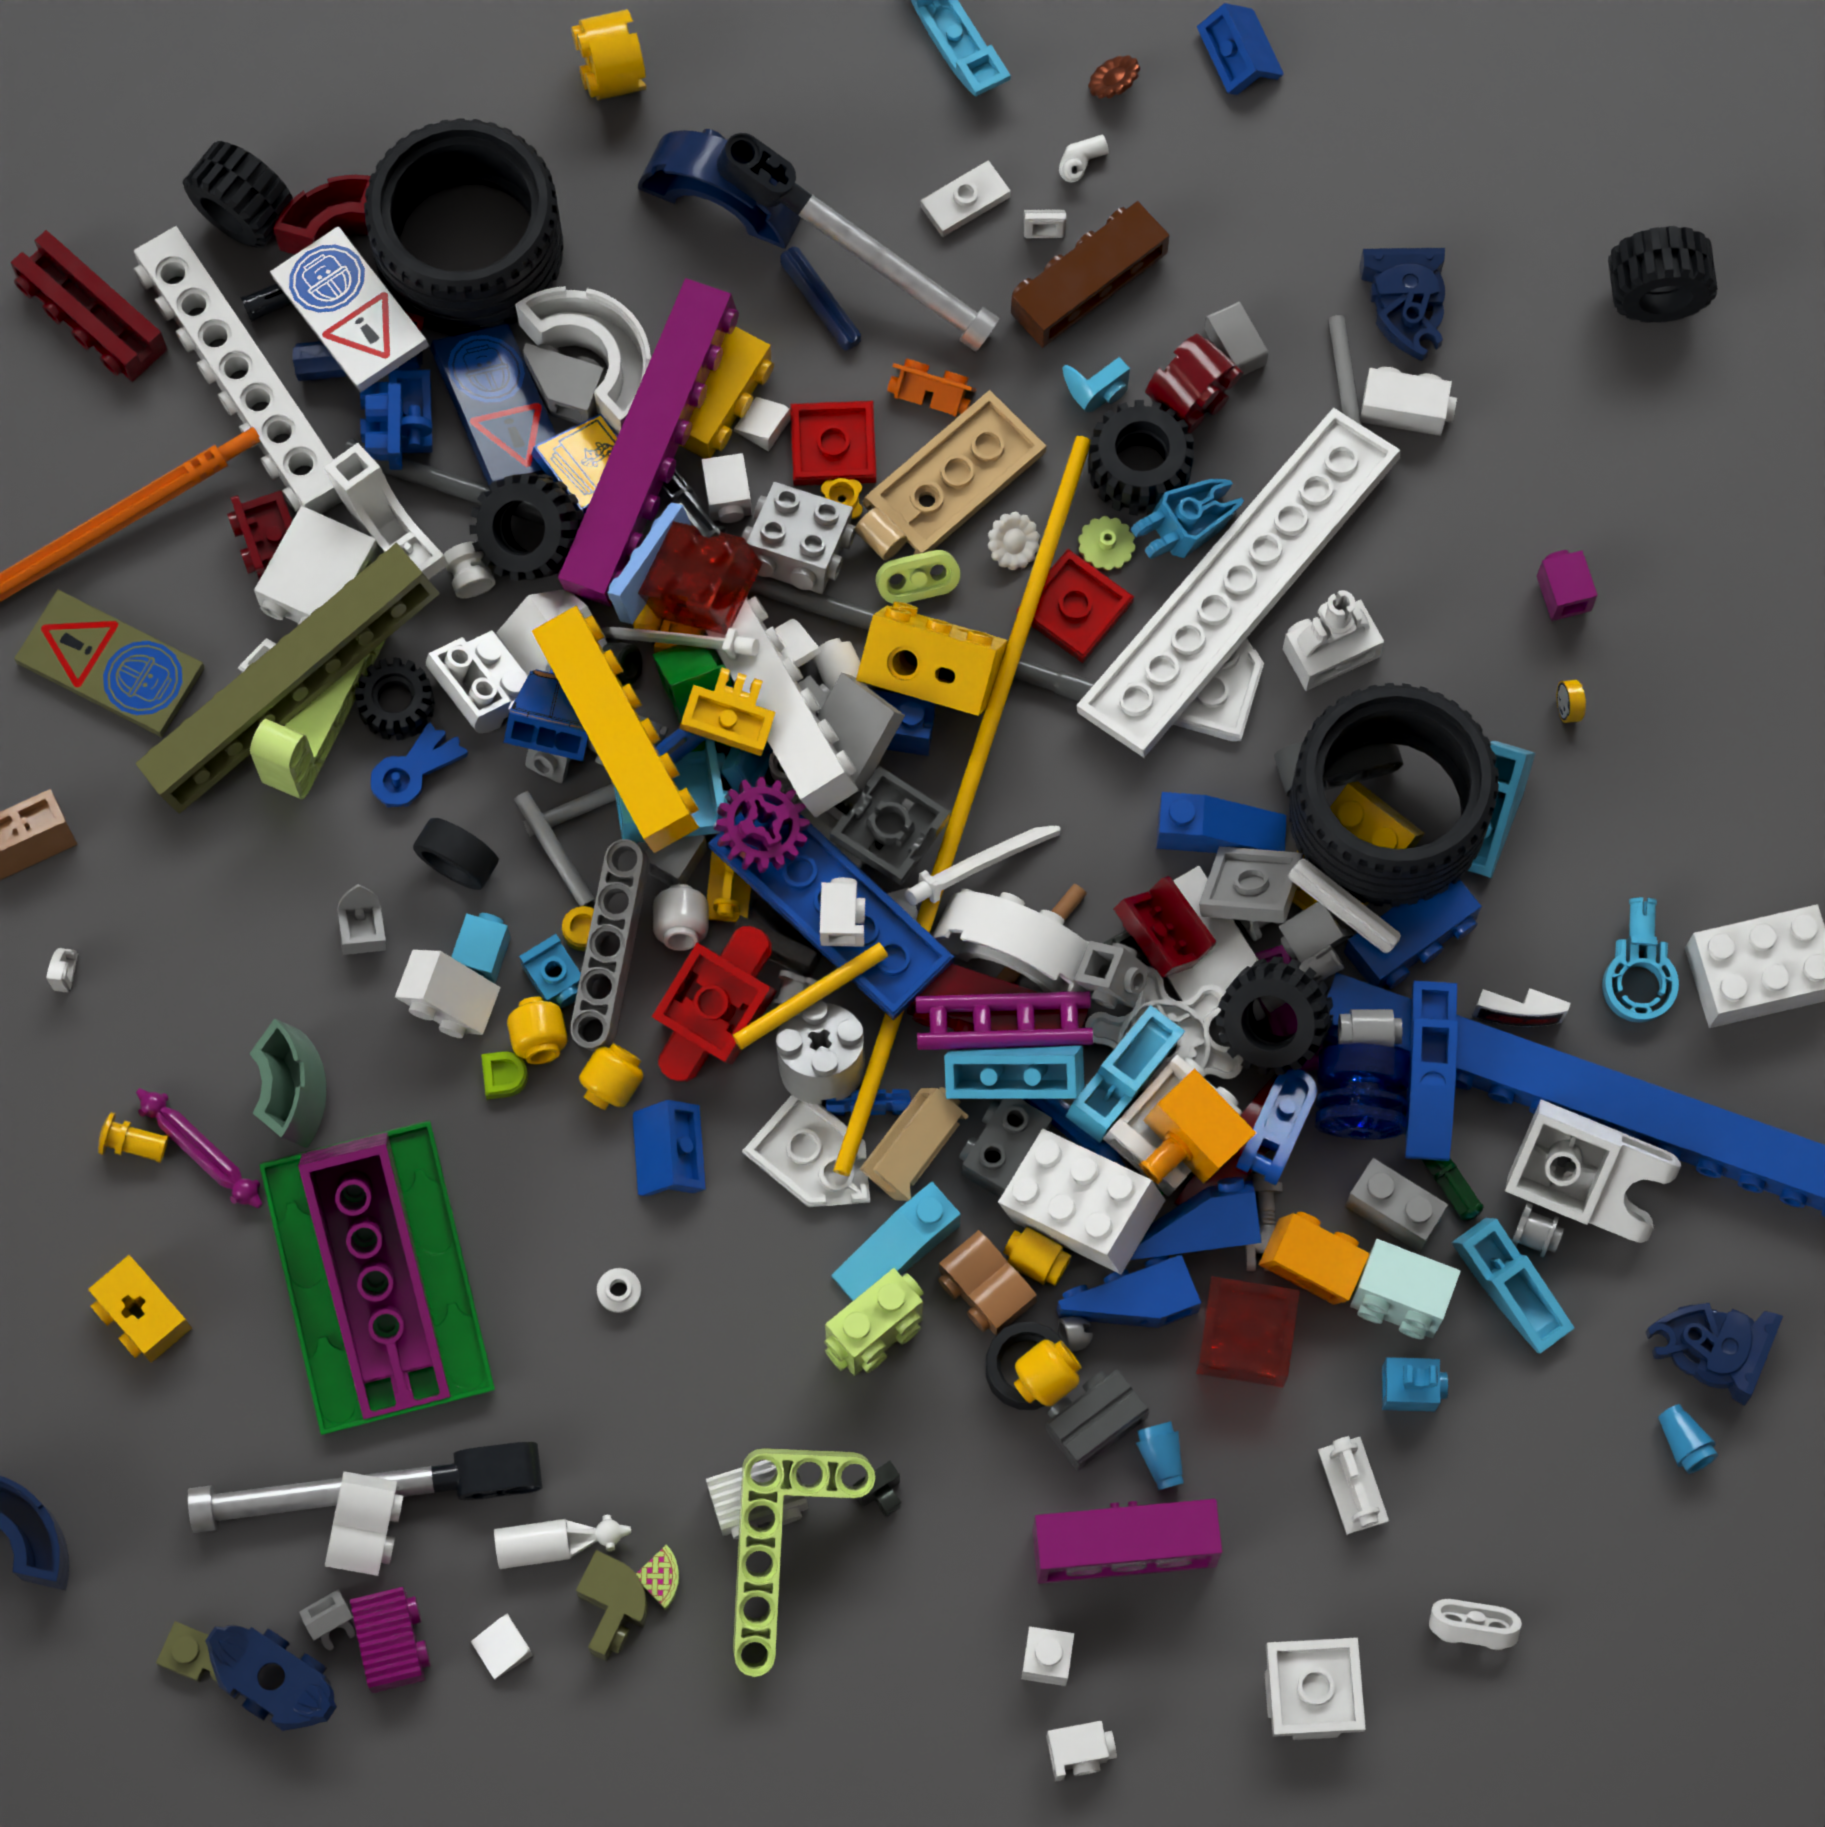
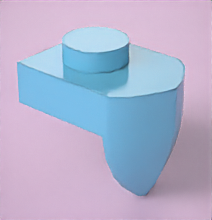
M1120 357L1089 380L1071 366L1064 365L1062 367L1071 395L1085 412H1093L1105 402L1109 404L1116 402L1128 389L1130 368Z

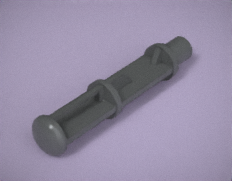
M675 470L670 482H663L662 490L671 499L672 503L684 506L691 525L703 538L704 543L707 546L711 545L716 549L723 550L722 558L728 557L734 552L735 546L726 537V529L724 526L717 527L701 508L702 502L693 492L692 487L688 486Z

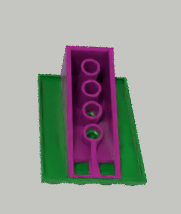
M430 1120L259 1164L321 1435L495 1390Z

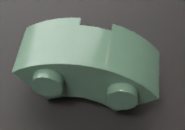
M274 1019L249 1053L257 1063L262 1079L260 1099L253 1114L281 1138L308 1148L321 1124L325 1108L326 1077L323 1063L314 1044L301 1030Z

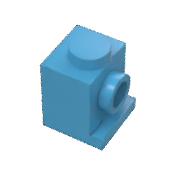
M557 934L519 956L522 969L544 1001L555 1003L561 1008L576 1001L581 972L561 944ZM556 967L562 969L558 977L552 978L546 974Z

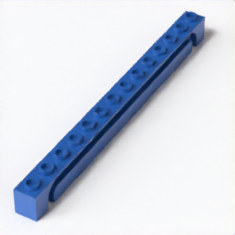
M1336 973L1327 997H1332L1333 1008L1329 1014L1334 1016L1332 1025L1328 1030L1329 1034L1325 1040L1339 1045V1014H1349L1350 1009H1392L1394 1018L1402 1019V1044H1394L1393 1053L1366 1054L1379 1060H1388L1390 1057L1406 1063L1405 1067L1409 1069L1412 999ZM1457 1015L1458 1041L1455 1087L1470 1090L1474 1087L1488 1092V1097L1494 1101L1503 1104H1512L1514 1101L1530 1107L1529 1111L1535 1114L1540 1100H1544L1674 1154L1679 1161L1696 1166V1171L1705 1176L1720 1178L1722 1175L1738 1181L1739 1187L1747 1191L1762 1193L1765 1190L1779 1195V1200L1789 1206L1803 1208L1807 1205L1821 1210L1822 1216L1825 1217L1824 1144Z

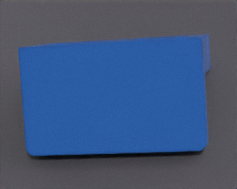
M1224 3L1196 26L1228 94L1238 95L1259 77L1278 80L1284 75L1252 8Z
M665 1100L635 1111L633 1113L638 1194L648 1197L665 1190L697 1193L706 1190L700 1105Z

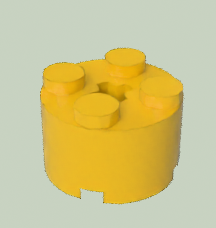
M628 9L579 20V25L571 27L575 48L580 50L581 56L585 59L586 65L579 66L584 89L589 91L590 97L596 96L597 100L646 90V84L642 81L643 78H646L638 36L637 33L629 34L627 23L633 22Z

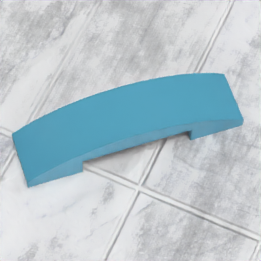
M911 0L937 49L957 78L975 97L1011 80L1010 73L992 45L987 46L958 0Z

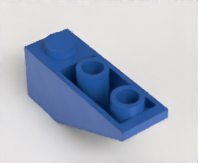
M1166 1255L1149 1259L1144 1263V1269L1129 1274L1127 1269H1124L1122 1274L1117 1272L1111 1273L1103 1278L1104 1284L1089 1290L1087 1285H1080L1062 1294L1063 1299L1058 1301L1056 1311L1059 1318L1080 1316L1089 1322L1159 1328L1198 1313L1201 1300L1182 1255L1173 1258Z

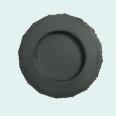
M607 643L604 645L603 651L606 652L611 649L623 669V672L617 675L622 686L628 683L630 685L635 683L641 674L643 664L642 655L638 647L628 643Z

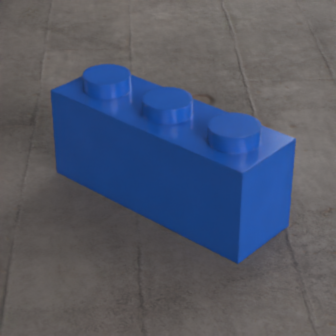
M1461 880L1456 884L1450 883L1448 890L1434 895L1429 900L1421 899L1418 900L1417 904L1412 905L1401 904L1399 907H1393L1380 916L1381 919L1401 935L1399 942L1389 953H1383L1359 933L1348 939L1344 953L1369 984L1379 988L1387 984L1392 989L1410 975L1408 969L1421 960L1423 964H1427L1436 958L1444 950L1442 946L1444 942L1453 936L1460 940L1469 934L1478 925L1475 920L1482 906Z

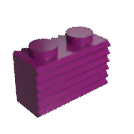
M399 1587L350 1599L369 1690L372 1693H378L425 1681L423 1668L431 1667L426 1641L417 1642L414 1624L422 1622L416 1596L408 1598L404 1587Z

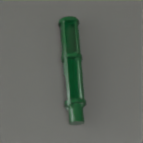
M1407 1101L1401 1103L1393 1110L1402 1123L1401 1130L1405 1136ZM1451 1158L1449 1161L1422 1160L1463 1221H1470L1481 1214L1484 1205L1479 1201Z

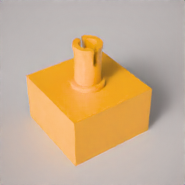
M1194 1068L1144 1118L1143 1121L1163 1143L1146 1160H1143L1139 1166L1143 1173L1158 1185L1168 1173L1183 1162L1204 1184L1256 1132Z

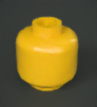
M535 996L523 999L519 1002V1007L514 1009L507 1019L512 1049L518 1057L526 1059L530 1064L551 1062L559 1057L560 1051L565 1048L568 1042L563 1013L557 1004L544 1001L542 997Z
M612 1043L610 1048L606 1046L598 1047L579 1076L581 1085L587 1089L583 1097L603 1110H606L609 1104L616 1107H624L643 1080V1071L638 1067L641 1060L615 1043Z
M1044 1339L1016 1361L1015 1370L1019 1378L1014 1382V1385L1028 1403H1032L1036 1399L1042 1405L1050 1407L1077 1387L1080 1380L1078 1371L1082 1367L1074 1354L1061 1340L1055 1344L1050 1340Z

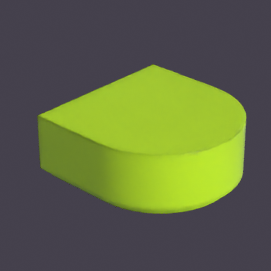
M507 1051L481 1054L487 1100L512 1097L524 1089L528 1080V1072L522 1058L518 1057L515 1053Z

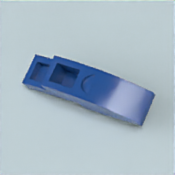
M1413 981L1410 1063L1407 1075L1406 1159L1449 1161L1458 1041V1020H1456L1457 983Z

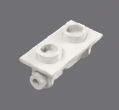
M1349 1436L1342 1437L1333 1441V1445L1318 1449L1346 1535L1389 1522L1361 1437L1350 1439Z

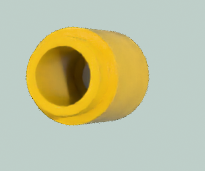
M1028 1226L1022 1233L1015 1230L1003 1251L1005 1255L1009 1256L1007 1262L1016 1271L1042 1285L1048 1282L1056 1286L1072 1255L1063 1251V1245Z

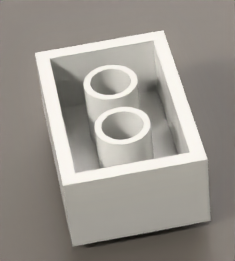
M1818 904L1695 932L1685 947L1709 1028L1825 1001V925Z
M1042 1128L998 1203L1014 1223L1024 1228L1028 1226L1063 1245L1065 1248L1122 1274L1161 1209L1165 1199L1151 1179Z

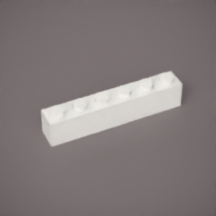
M738 586L696 613L708 636L725 638L728 628L737 629L740 637L759 640L760 647L756 656L739 654L737 660H732L728 658L726 651L716 650L726 668L730 670V675L734 682L738 673L747 675L742 691L750 693V686L754 678L763 681L755 705L776 712L767 741L800 800L815 818L859 791L851 775L857 772L855 766L844 750L837 753L833 746L839 740L836 733L826 719L819 721L815 713L821 707L808 687L804 690L800 688L798 681L803 679V676L791 657L784 660L780 651L785 649L786 646L773 626L767 629L763 621L769 616L757 597L754 596L748 599Z

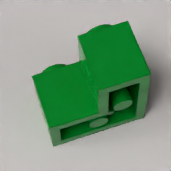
M676 645L652 654L664 692L674 707L679 726L693 685L714 691L721 668H726L724 663H720L715 649L707 650V648ZM730 677L726 683V686L729 687L732 686ZM705 741L691 752L703 751L705 749ZM715 741L716 751L729 747V745Z

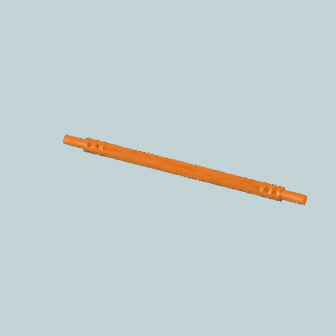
M251 427L218 448L214 444L0 573V602L228 466L227 461L260 442V436L255 428Z

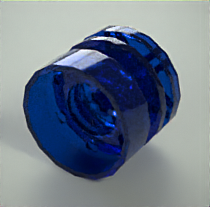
M1338 1044L1320 1050L1318 1055L1317 1083L1328 1090L1317 1095L1316 1106L1320 1110L1315 1115V1128L1331 1136L1357 1140H1380L1405 1134L1407 1118L1403 1113L1408 1108V1101L1396 1093L1406 1090L1409 1085L1410 1057L1401 1050L1378 1044Z

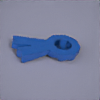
M428 723L406 757H386L374 767L371 772L372 793L387 807H407L422 793L424 776L467 757L468 751L460 746L458 736L441 745L446 740V731L435 730L434 726Z

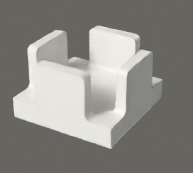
M1358 1638L1268 1642L1266 1644L1267 1669L1265 1671L1267 1713L1268 1718H1271L1273 1737L1292 1736L1293 1740L1337 1738L1341 1733L1364 1732L1366 1730Z

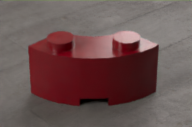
M355 174L328 178V183L320 185L307 193L303 190L295 196L283 209L273 228L279 250L297 254L337 226L346 236L353 234L368 235L364 203L366 202V188L369 186L371 176Z

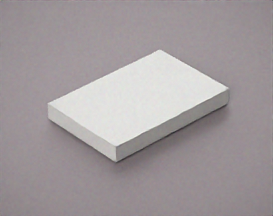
M1200 866L1195 867L1173 881L1216 940V945L1193 968L1166 976L1180 1001L1189 1000L1204 985H1216L1226 993L1225 990L1239 973L1247 966L1252 967L1258 961L1233 919L1201 917L1199 902L1208 879Z

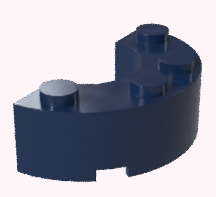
M704 129L703 132L681 130L667 133L660 139L639 179V190L675 204L678 197L683 195L697 196L710 200L735 215L743 223L749 235L786 249L801 217L782 203L774 207L759 204L720 175L717 169V158L728 141L720 133L712 129ZM731 152L733 159L738 163H748L743 154ZM756 166L753 172L757 175L760 168ZM772 178L769 181L774 186L778 183Z
M0 1476V1531L9 1538L14 1553L12 1572L22 1581L66 1590L69 1578V1554L58 1522L52 1513L26 1488L6 1477Z

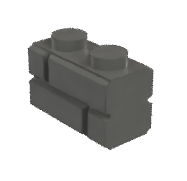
M1117 1369L1108 1376L1104 1371H1100L1082 1386L1086 1391L1083 1395L1073 1402L1069 1397H1066L1047 1412L1051 1419L1046 1422V1432L1077 1471L1148 1418L1150 1412L1148 1407Z

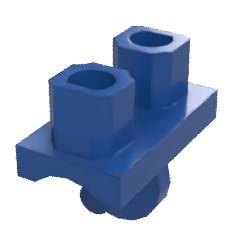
M388 384V393L365 396L366 422H388V432H365V451L374 460L389 461L390 470H402L403 436L408 437L409 448H419L420 438L432 433L433 423L430 419L421 416V407L417 405L409 406L408 416L403 417L401 384Z

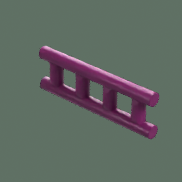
M1090 991L916 996V1013H929L930 1033H917V1050L1093 1045V1029L1079 1028L1078 1009L1091 1008ZM1060 1009L1061 1029H1035L1034 1010ZM1017 1010L1018 1030L991 1031L990 1011ZM947 1012H973L974 1031L948 1032Z

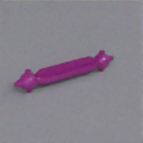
M141 1088L136 1091L140 1100L139 1115L141 1117L146 1115L150 1118H156L159 1128L219 1185L232 1189V1196H230L232 1203L249 1204L258 1209L263 1205L258 1195L260 1182L256 1179L253 1181L246 1178L243 1179L239 1168L179 1111L167 1107L166 1101L169 1100L167 1094L148 1092Z

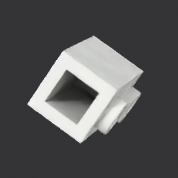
M1393 367L1369 368L1360 420L1362 423L1441 436L1445 421L1453 422L1457 398L1449 396L1452 381L1442 380L1434 374L1426 373L1419 376L1405 374Z

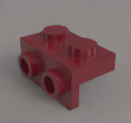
M281 490L241 503L238 495L230 497L235 510L227 513L235 537L244 535L247 548L241 549L240 552L248 574L256 571L259 580L292 523Z
M1169 876L1161 878L1147 892L1124 898L1113 908L1121 919L1125 930L1133 936L1147 956L1149 964L1157 970L1162 978L1193 968L1216 945V940Z

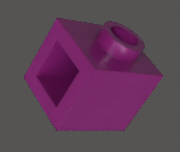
M1560 550L1546 556L1545 560L1541 562L1536 577L1551 621L1592 611L1598 594L1583 550L1569 553L1568 550Z

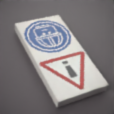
M339 226L270 271L273 279L360 393L429 347L426 338Z

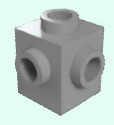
M1089 941L1074 981L1087 991H1090L1093 994L1091 1000L1100 1006L1115 1009L1116 1005L1120 1004L1134 1008L1139 994L1145 987L1146 977L1150 968L1136 958L1137 952L1126 945L1120 943L1107 945Z

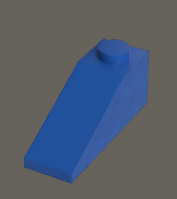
M1162 792L1158 811L1156 849L1217 853L1220 846L1285 851L1287 815L1207 795Z
M1228 1177L1217 1182L1218 1185L1208 1186L1153 1222L1130 1260L1262 1243L1253 1182H1244L1242 1177Z

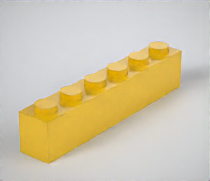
M574 606L533 629L532 633L641 836L653 853L700 828L692 815L699 810L688 789L684 788L679 791L673 779L680 774L669 754L665 753L660 756L654 744L661 739L650 719L646 718L641 721L635 709L641 707L642 704L630 683L622 686L617 675L623 672V669L613 651L609 649L604 652L598 641L605 636L593 615L585 618L578 607Z

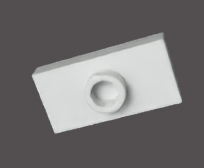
M988 160L920 200V207L940 235L944 237L1009 199L1011 190Z

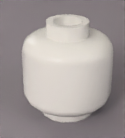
M675 884L663 890L655 897L653 903V932L655 937L665 946L673 950H689L707 936L709 929V907L706 897L701 892L686 884Z

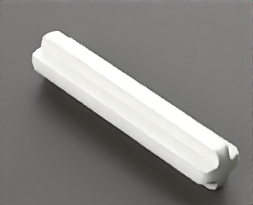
M1300 859L1289 872L1288 877L1292 882L1383 953H1389L1399 942L1401 935L1397 930L1306 859Z

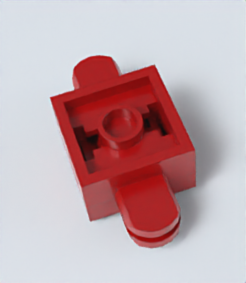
M752 926L740 927L734 932L721 955L699 943L695 944L651 1016L674 1031L658 1059V1065L662 1073L668 1078L679 1082H688L694 1079L710 1053L725 1063L733 1065L741 1049L736 1044L732 1035L762 1017L777 993V990L757 979L758 974L772 953V943L762 930Z

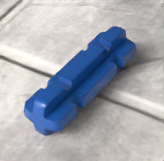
M878 1089L870 1115H886V1111H892L893 1115H901L911 1102L910 1091L907 1089H892V1093H886V1089ZM855 1090L850 1096L836 1101V1098L827 1099V1111L833 1115H845V1112L851 1111L852 1115L860 1090Z

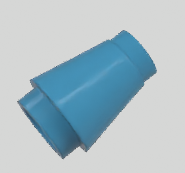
M1680 1404L1668 1408L1659 1415L1658 1420L1662 1425L1661 1427L1678 1467H1684L1686 1472L1691 1474L1703 1469L1717 1458L1718 1454L1714 1449L1716 1442L1684 1411Z
M1172 1422L1138 1430L1140 1442H1137L1136 1445L1157 1484L1158 1490L1183 1484L1179 1431L1174 1432Z

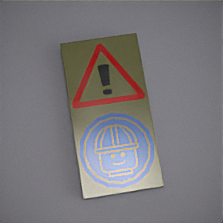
M59 589L55 592L14 658L18 665L160 737H163L205 669L203 662Z

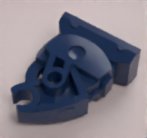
M1445 248L1363 249L1359 265L1361 280L1372 282L1370 296L1371 302H1375L1377 307L1376 325L1390 343H1393L1408 355L1423 361L1427 358L1428 350L1423 348L1419 342L1429 340L1437 350L1441 347L1443 341L1442 335L1437 329L1444 315L1445 285L1441 272L1445 259ZM1426 311H1432L1433 313L1430 320L1425 317Z
M1710 1303L1679 1307L1678 1310L1653 1323L1647 1328L1646 1335L1650 1339L1654 1335L1660 1334L1667 1339V1346H1657L1652 1350L1655 1359L1672 1357L1673 1362L1681 1371L1710 1387L1729 1388L1732 1398L1745 1406L1753 1394L1783 1316L1764 1311L1754 1322L1748 1315L1734 1309L1724 1313L1711 1309Z

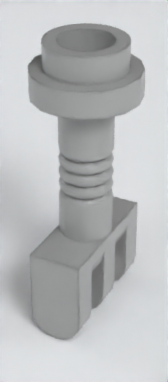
M1262 1174L1252 1175V1182L1255 1194L1257 1195V1211L1259 1212L1258 1219L1262 1243L1245 1245L1246 1272L1256 1271V1254L1264 1253L1275 1228L1274 1194L1283 1192L1282 1182H1277L1275 1186L1264 1181L1265 1176Z

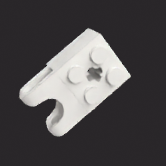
M1540 1100L1508 1174L1505 1192L1588 1225L1590 1223L1629 1240L1642 1243L1649 1240L1654 1229L1653 1221L1648 1212L1638 1208L1628 1200L1625 1192L1632 1183L1643 1179L1662 1184L1671 1183L1677 1177L1681 1163L1674 1154ZM1557 1157H1568L1571 1159V1162H1567L1565 1167H1560L1557 1165Z

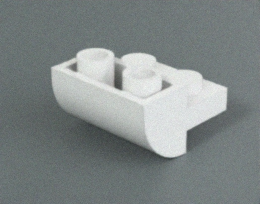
M493 630L468 642L461 637L430 652L426 659V667L478 733H488L501 727L503 720L509 717L510 709L528 677Z

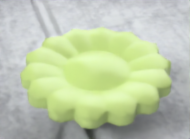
M1102 516L1100 520L1094 518L1090 520L1089 525H1084L1082 528V534L1078 537V543L1080 544L1078 551L1084 556V561L1092 564L1097 570L1104 569L1109 572L1113 568L1121 569L1124 563L1131 560V553L1135 551V544L1133 543L1135 536L1129 532V526L1121 524L1118 518L1110 519L1108 516Z

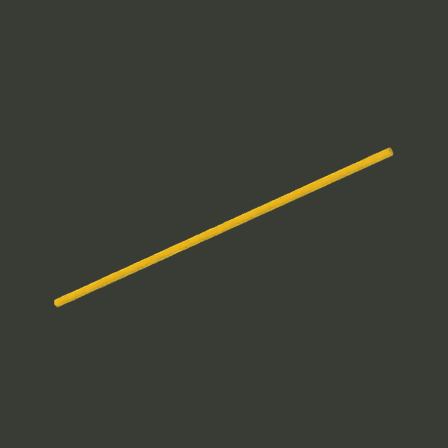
M1075 437L931 876L948 869L953 864L1090 448L1091 440L1087 437ZM927 898L921 903L916 921L930 933L940 900L932 903L930 898ZM904 1011L894 1021L886 1013L884 1015L833 1169L839 1175L850 1176Z

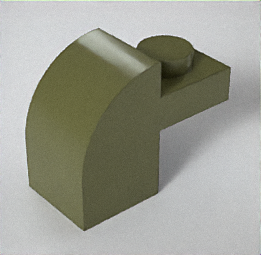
M596 1550L576 1592L580 1599L606 1611L588 1649L592 1655L608 1661L611 1652L619 1654L630 1632V1629L624 1627L627 1621L644 1628L648 1604L643 1585L636 1573L621 1561Z

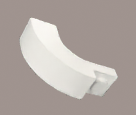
M356 443L324 466L336 492L364 534L376 539L380 554L386 552L397 542L428 580L449 565L444 554L406 513L391 490L381 467L359 443Z

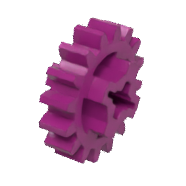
M759 777L755 787L752 788L745 779L739 785V793L733 789L726 793L725 799L729 804L720 803L716 810V813L724 817L716 820L714 824V830L724 832V835L720 837L717 844L719 847L727 845L731 847L732 850L727 857L728 860L731 861L737 856L742 857V869L747 870L752 862L757 863L760 873L766 871L769 862H772L773 866L779 870L785 864L784 856L793 861L799 854L795 846L803 847L807 841V837L800 833V831L808 828L810 820L799 818V815L806 806L803 803L794 805L791 800L795 796L796 791L792 789L786 794L780 791V780H776L770 788L766 787L764 777ZM765 800L771 801L775 803L777 806L765 802ZM742 805L743 809L741 812L744 820L734 826L735 812ZM756 819L760 823L767 822L770 825L768 830L766 831L763 826L756 828L754 825ZM789 824L788 838L782 845L780 842L782 837L779 831ZM746 843L754 847H757L759 850H755L747 846Z

